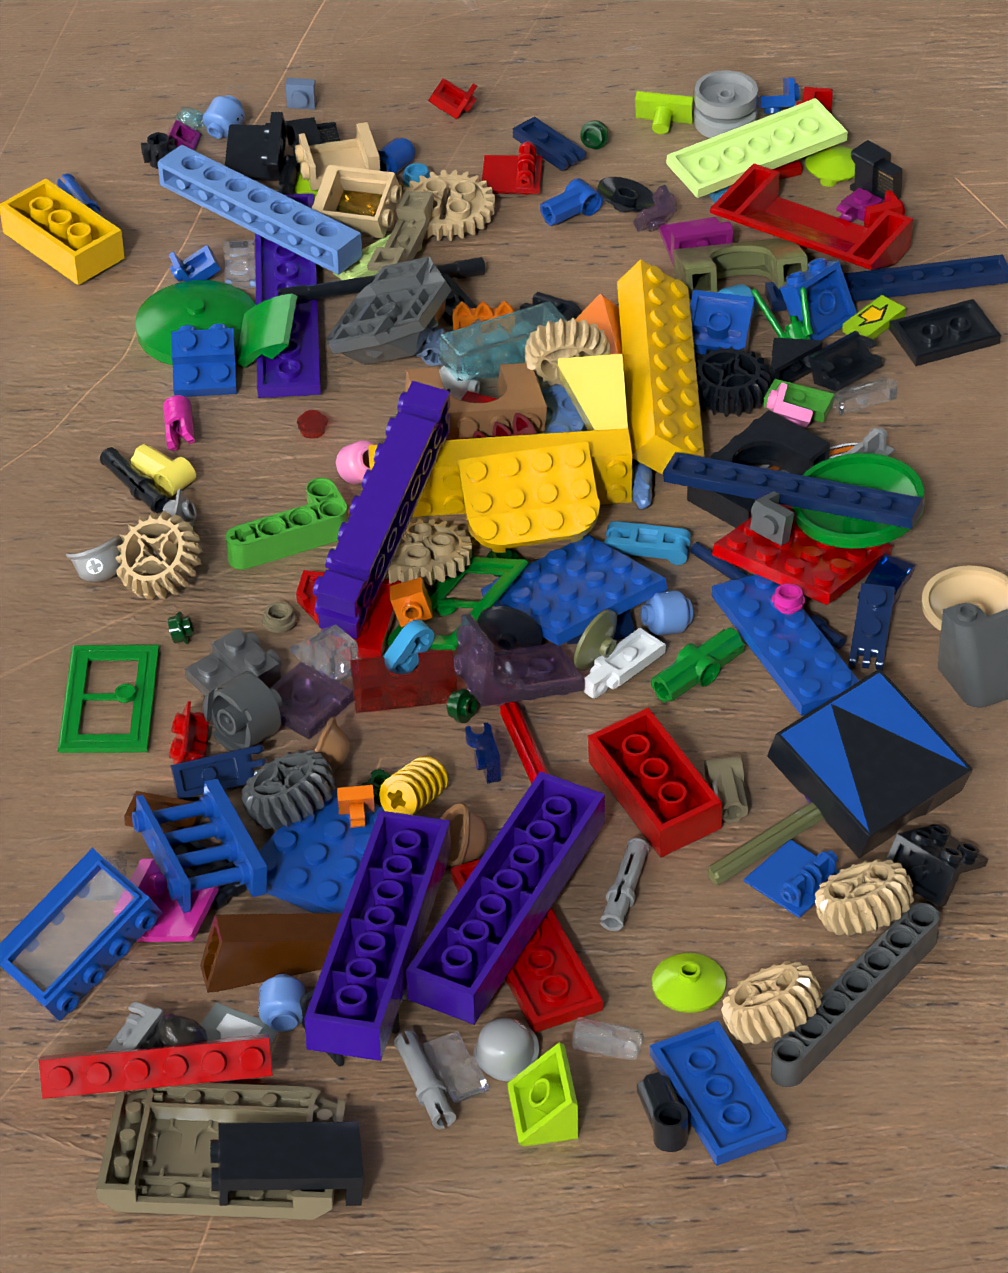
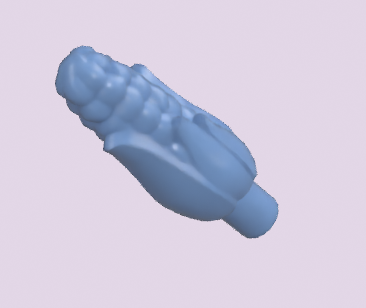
M632 458V498L639 509H644L650 506L652 500V470Z

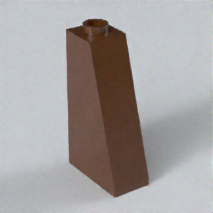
M342 913L215 914L200 964L207 993L265 982L267 979L278 974L294 976L322 970Z

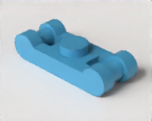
M613 521L608 524L607 538L604 540V544L625 555L668 559L674 565H682L687 560V548L690 546L692 536L688 530L682 528Z

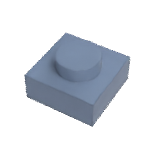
M287 78L285 83L287 108L315 110L317 105L315 79Z

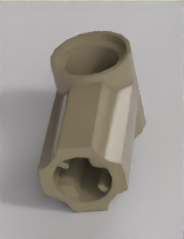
M741 757L705 759V781L722 802V819L726 823L739 822L742 817L748 815Z

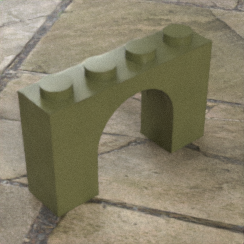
M782 238L673 249L675 280L679 279L688 286L689 299L692 298L693 290L718 293L717 280L729 276H764L770 278L776 287L780 289V287L787 283L786 277L788 275L808 270L807 255L801 247Z

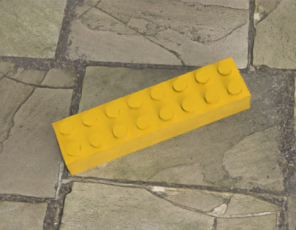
M640 259L617 281L627 421L632 458L663 475L664 469L675 452L704 457L688 286L681 280H675L663 273L657 266H651Z
M629 429L446 440L442 450L439 449L437 461L412 517L466 514L458 469L459 459L586 441L589 444L600 505L632 503V449ZM368 445L369 467L371 470L375 463L374 454L378 445Z

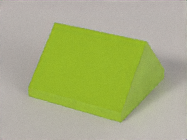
M559 1042L507 1083L518 1142L522 1146L578 1139V1104L564 1044Z

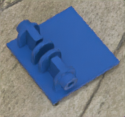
M790 839L744 878V882L800 918L816 904L815 893L820 889L819 885L827 882L830 875L839 873V870L836 869L838 857L833 851L821 852L818 856H815Z

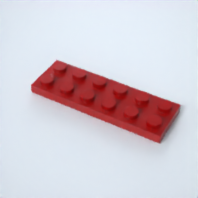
M481 859L450 868L451 879L458 892ZM550 907L505 977L510 990L534 1033L603 1011L601 996Z

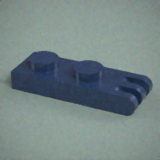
M535 116L513 128L514 139L522 144L524 142H531L536 147V154L543 156L546 161L561 171L576 164L577 160L582 161L586 158V153L582 148Z
M861 583L848 666L856 667L857 655L863 656L862 668L869 669L871 657L877 658L875 662L876 670L881 669L883 671L895 587Z
M263 744L170 765L177 799L204 794V781L218 779L223 789L245 785L248 778L254 777V768L264 766L267 763L266 758L252 761L251 754H259L264 751Z

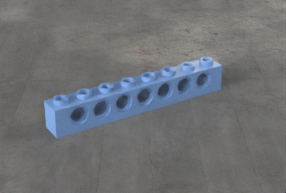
M182 144L158 161L161 186L338 275L362 257L360 232Z

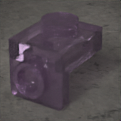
M666 185L659 186L652 196L656 206L641 210L634 219L633 223L638 232L648 229L650 232L658 230L660 225H665V222H668L676 213V199L668 191Z

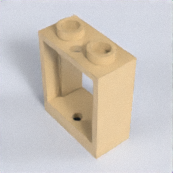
M328 165L312 209L360 232L361 236L384 239L388 227H391L393 224L395 206L402 199V186L399 185L394 172ZM343 190L382 194L375 217L336 212Z

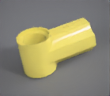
M145 444L136 448L131 458V464L141 474L149 476L155 482L156 488L168 498L173 497L177 494V490L184 489L196 479L195 470L188 460L183 457H177L173 460Z

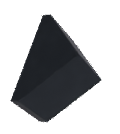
M774 338L771 384L774 379L793 383L810 374L812 371L808 356L821 350L822 343L819 340Z

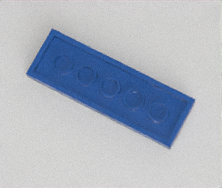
M756 574L712 586L713 599L801 716L810 713L859 682L803 608L793 614H784L774 607L771 599L780 584Z

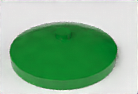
M192 280L176 283L155 292L141 305L135 319L137 339L142 349L151 357L168 365H173L171 331H178L181 326L185 325L194 326L197 330L209 329L213 324H224L228 328H234L237 354L244 313L254 307L255 303L244 291L227 283L211 280Z
M872 453L845 454L822 461L803 474V476L921 497L923 498V510L916 523L924 511V487L920 477L907 464L892 457ZM792 506L794 520L798 527L807 536L829 546L851 549L874 547L891 542L911 530L909 528Z

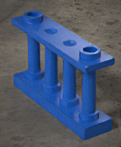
M218 779L204 781V796L200 797L199 801L156 811L151 810L144 795L136 796V811L132 812L134 829L137 833L141 832L167 881L170 898L177 900L183 913L190 912L191 892L240 882L247 886L252 897L266 894L267 865ZM203 815L204 818L208 817L211 822L163 833L159 825ZM215 837L217 840L220 839L223 843L221 846L175 855L171 847ZM227 859L229 862L233 861L235 868L190 878L187 877L183 870L184 868Z

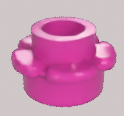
M789 583L778 586L771 599L774 607L784 614H793L801 610L803 604H805L802 589L795 584Z

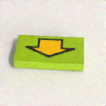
M881 295L844 322L842 332L848 335L853 331H858L860 335L874 340L889 328L890 321L905 316L906 307Z

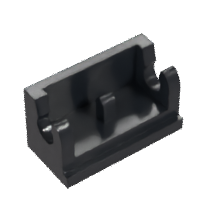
M853 331L808 356L814 384L837 392L882 367V358L876 354H871L868 347H875L877 343L869 337L860 335L858 331Z

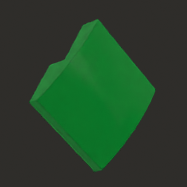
M291 293L273 297L255 305L244 313L236 354V364L246 368L261 354L273 359L289 345L297 300L296 295Z

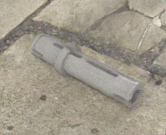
M632 838L627 842V848L619 866L614 885L608 888L606 894L607 904L600 919L601 925L607 930H621L627 910L634 904L636 897L634 890L646 856L649 853V844L643 839Z
M404 1031L409 1044L405 1043L400 1033L395 1038L394 1045L398 1049L417 1088L416 1097L420 1105L426 1107L432 1125L436 1129H445L440 1118L441 1115L444 1116L448 1126H451L456 1119V1115L445 1097L447 1094L446 1088L442 1081L437 1080L417 1034L414 1031Z

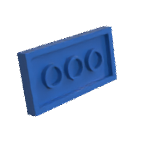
M719 1021L650 1045L651 1058L662 1076L669 1077L679 1102L687 1109L690 1123L716 1166L786 1140L787 1130Z

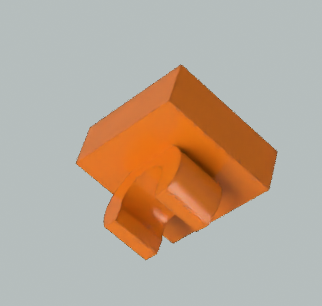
M373 785L337 788L339 815L350 814L351 828L365 827L364 813L375 812Z

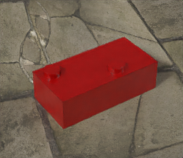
M649 708L588 735L590 765L660 858L722 829L721 800Z

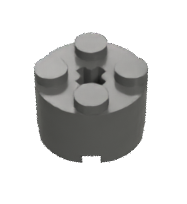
M245 671L208 693L203 700V713L206 722L212 720L216 728L212 732L215 739L228 751L256 746L280 730L281 715L279 707L282 706V699L275 689H269L253 672Z

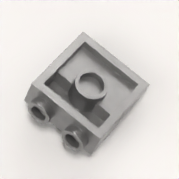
M239 628L212 642L211 654L185 668L186 679L205 696L245 671L253 672L269 689L281 683V660L276 652L273 650L264 651L261 648L259 639L253 632L245 634Z

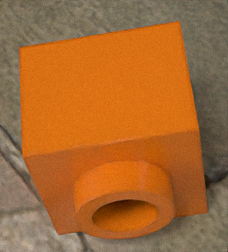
M422 577L390 586V601L401 627H405L406 624L416 619L425 621L433 618L432 602Z

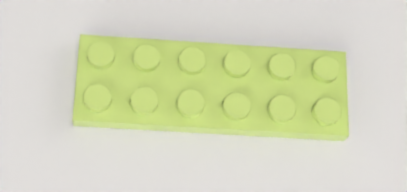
M814 98L667 155L666 164L697 198L733 185L753 163L769 169H775L847 141L848 131Z

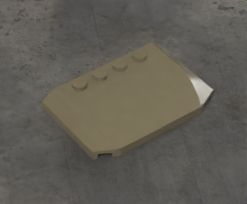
M198 1083L147 1088L144 1092L127 1097L125 1091L118 1092L96 1186L97 1200L117 1212L314 1220L332 1210L335 1189L229 1191L228 1205L219 1206V1191H211V1168L218 1167V1163L210 1162V1140L218 1139V1123L345 1122L346 1101L338 1099V1104L321 1098V1091L303 1086Z

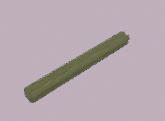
M812 802L808 803L708 866L707 876L709 880H712L715 885H720L824 819L823 815Z

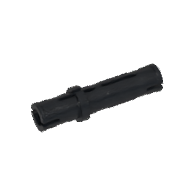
M113 447L105 449L100 455V463L106 466L130 489L131 495L136 500L143 501L154 513H161L169 499L155 487V482L149 476L142 475Z

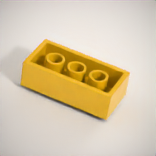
M46 178L0 203L3 233L77 285L125 259L121 229Z

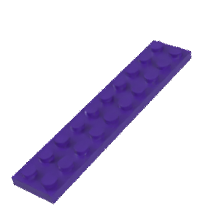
M314 193L286 195L312 209ZM255 233L256 305L277 297L279 288L317 284L316 263ZM318 300L295 305L289 345L273 359L262 354L257 358L258 398L321 395Z

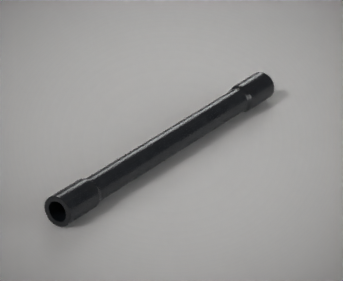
M482 257L436 265L441 275L447 273L451 278L461 279L485 274V263ZM375 275L315 285L279 288L278 296L292 293L297 296V305L308 303L312 300L356 294L372 283Z

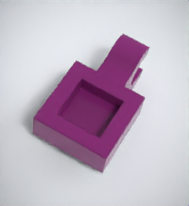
M858 188L841 200V203L836 207V211L842 213L839 218L853 222L859 219L864 222L865 207L883 203V199L871 194L869 191Z

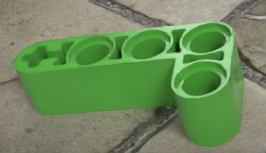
M327 478L311 480L306 486L307 505L230 528L225 536L230 566L241 570L249 569L337 542L341 524L343 522L348 523V510L345 500L333 481Z

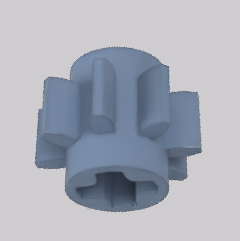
M433 328L417 351L416 356L422 357V360L427 365L442 366L444 358L452 359L454 348L452 346L454 337H449L444 329Z

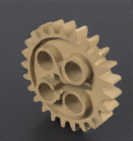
M442 170L441 175L430 172L429 178L420 175L419 183L410 181V188H403L402 197L405 191L433 192L434 194L433 208L425 239L430 238L432 235H436L437 241H440L443 236H447L448 240L452 241L453 235H458L461 239H464L465 232L475 235V228L483 230L484 222L490 223L491 216L495 214V196L492 193V187H487L486 180L479 182L478 175L469 178L467 171L462 175H458L457 170H454L451 174H447L445 170ZM446 210H447V214H446V217H445V219H444V218H443V214H445V213H446Z
M419 518L416 523L409 522L385 578L389 577V583L392 584L397 580L403 583L422 577L423 581L428 585H432L435 579L445 582V576L455 578L457 577L456 571L464 572L465 566L470 565V559L472 558L471 538L466 536L465 530L458 531V525L448 527L447 521L435 524V519H431L428 523H423V520Z

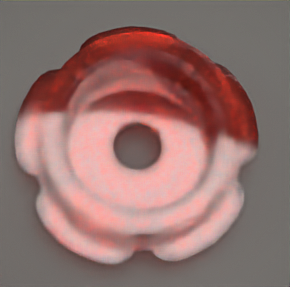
M308 410L297 418L298 429L305 438H319L325 433L328 419L325 415L321 416L319 411Z

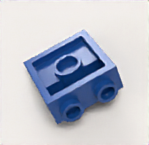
M818 258L807 264L809 270L806 272L799 271L786 277L787 283L780 287L789 315L798 316L799 321H802V323L800 289L802 287L806 288L810 324L814 333L810 337L811 340L819 341L843 327V323L857 313L840 262L826 261L825 258Z
M693 290L690 311L695 360L697 354L705 355L707 349L717 351L719 346L722 349H729L732 346L735 350H740L744 347L747 353L755 297Z
M213 324L209 329L197 330L194 326L185 325L181 326L178 331H171L174 396L191 397L237 394L234 328H228L224 324Z

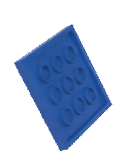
M588 534L583 536V539L552 550L546 556L528 563L493 606L510 607L528 614L541 626L543 637L560 646L583 634L590 622L602 611L611 609L618 616L652 598L656 593L666 591L667 584L666 579ZM499 578L495 579L493 583L481 588L483 597L497 582Z
M336 788L331 793L332 798L324 802L322 809H317L313 812V816H307L302 820V823L298 821L288 828L283 825L277 829L259 851L267 865L266 893L312 913H342L379 810L384 811L383 807L374 804L375 812L364 813L365 827L351 828L350 814L339 815Z

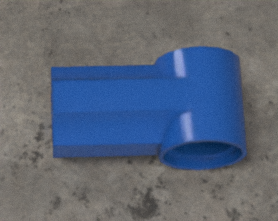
M578 178L567 185L564 193L541 203L540 212L545 222L552 227L579 213L585 216L595 214L600 209L603 198L599 195L598 191L583 179Z

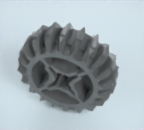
M303 749L298 750L294 754L287 752L285 756L276 757L274 761L265 763L261 770L254 771V777L248 778L246 781L247 785L241 790L243 793L241 799L247 814L257 826H262L264 829L273 827L274 830L281 828L283 825L288 828L295 822L299 821L302 823V820L307 816H313V812L317 809H322L324 802L332 798L331 793L336 789L334 771L321 753H315L313 750L304 752Z

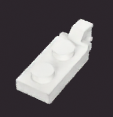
M638 628L616 644L614 651L608 658L600 656L594 660V666L591 668L590 674L584 678V693L595 699L604 694L608 687L612 690L616 689L665 654L666 644L645 630Z

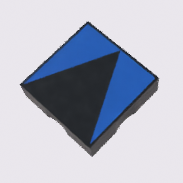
M881 669L876 670L776 733L767 757L792 785L819 809L827 824L858 858H861L896 835L909 821L928 814L960 793L973 770Z

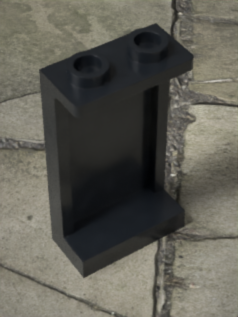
M359 1122L218 1123V1139L210 1140V1162L218 1163V1167L211 1168V1191H219V1206L228 1205L229 1191L345 1189L346 1206L362 1205L363 1166Z

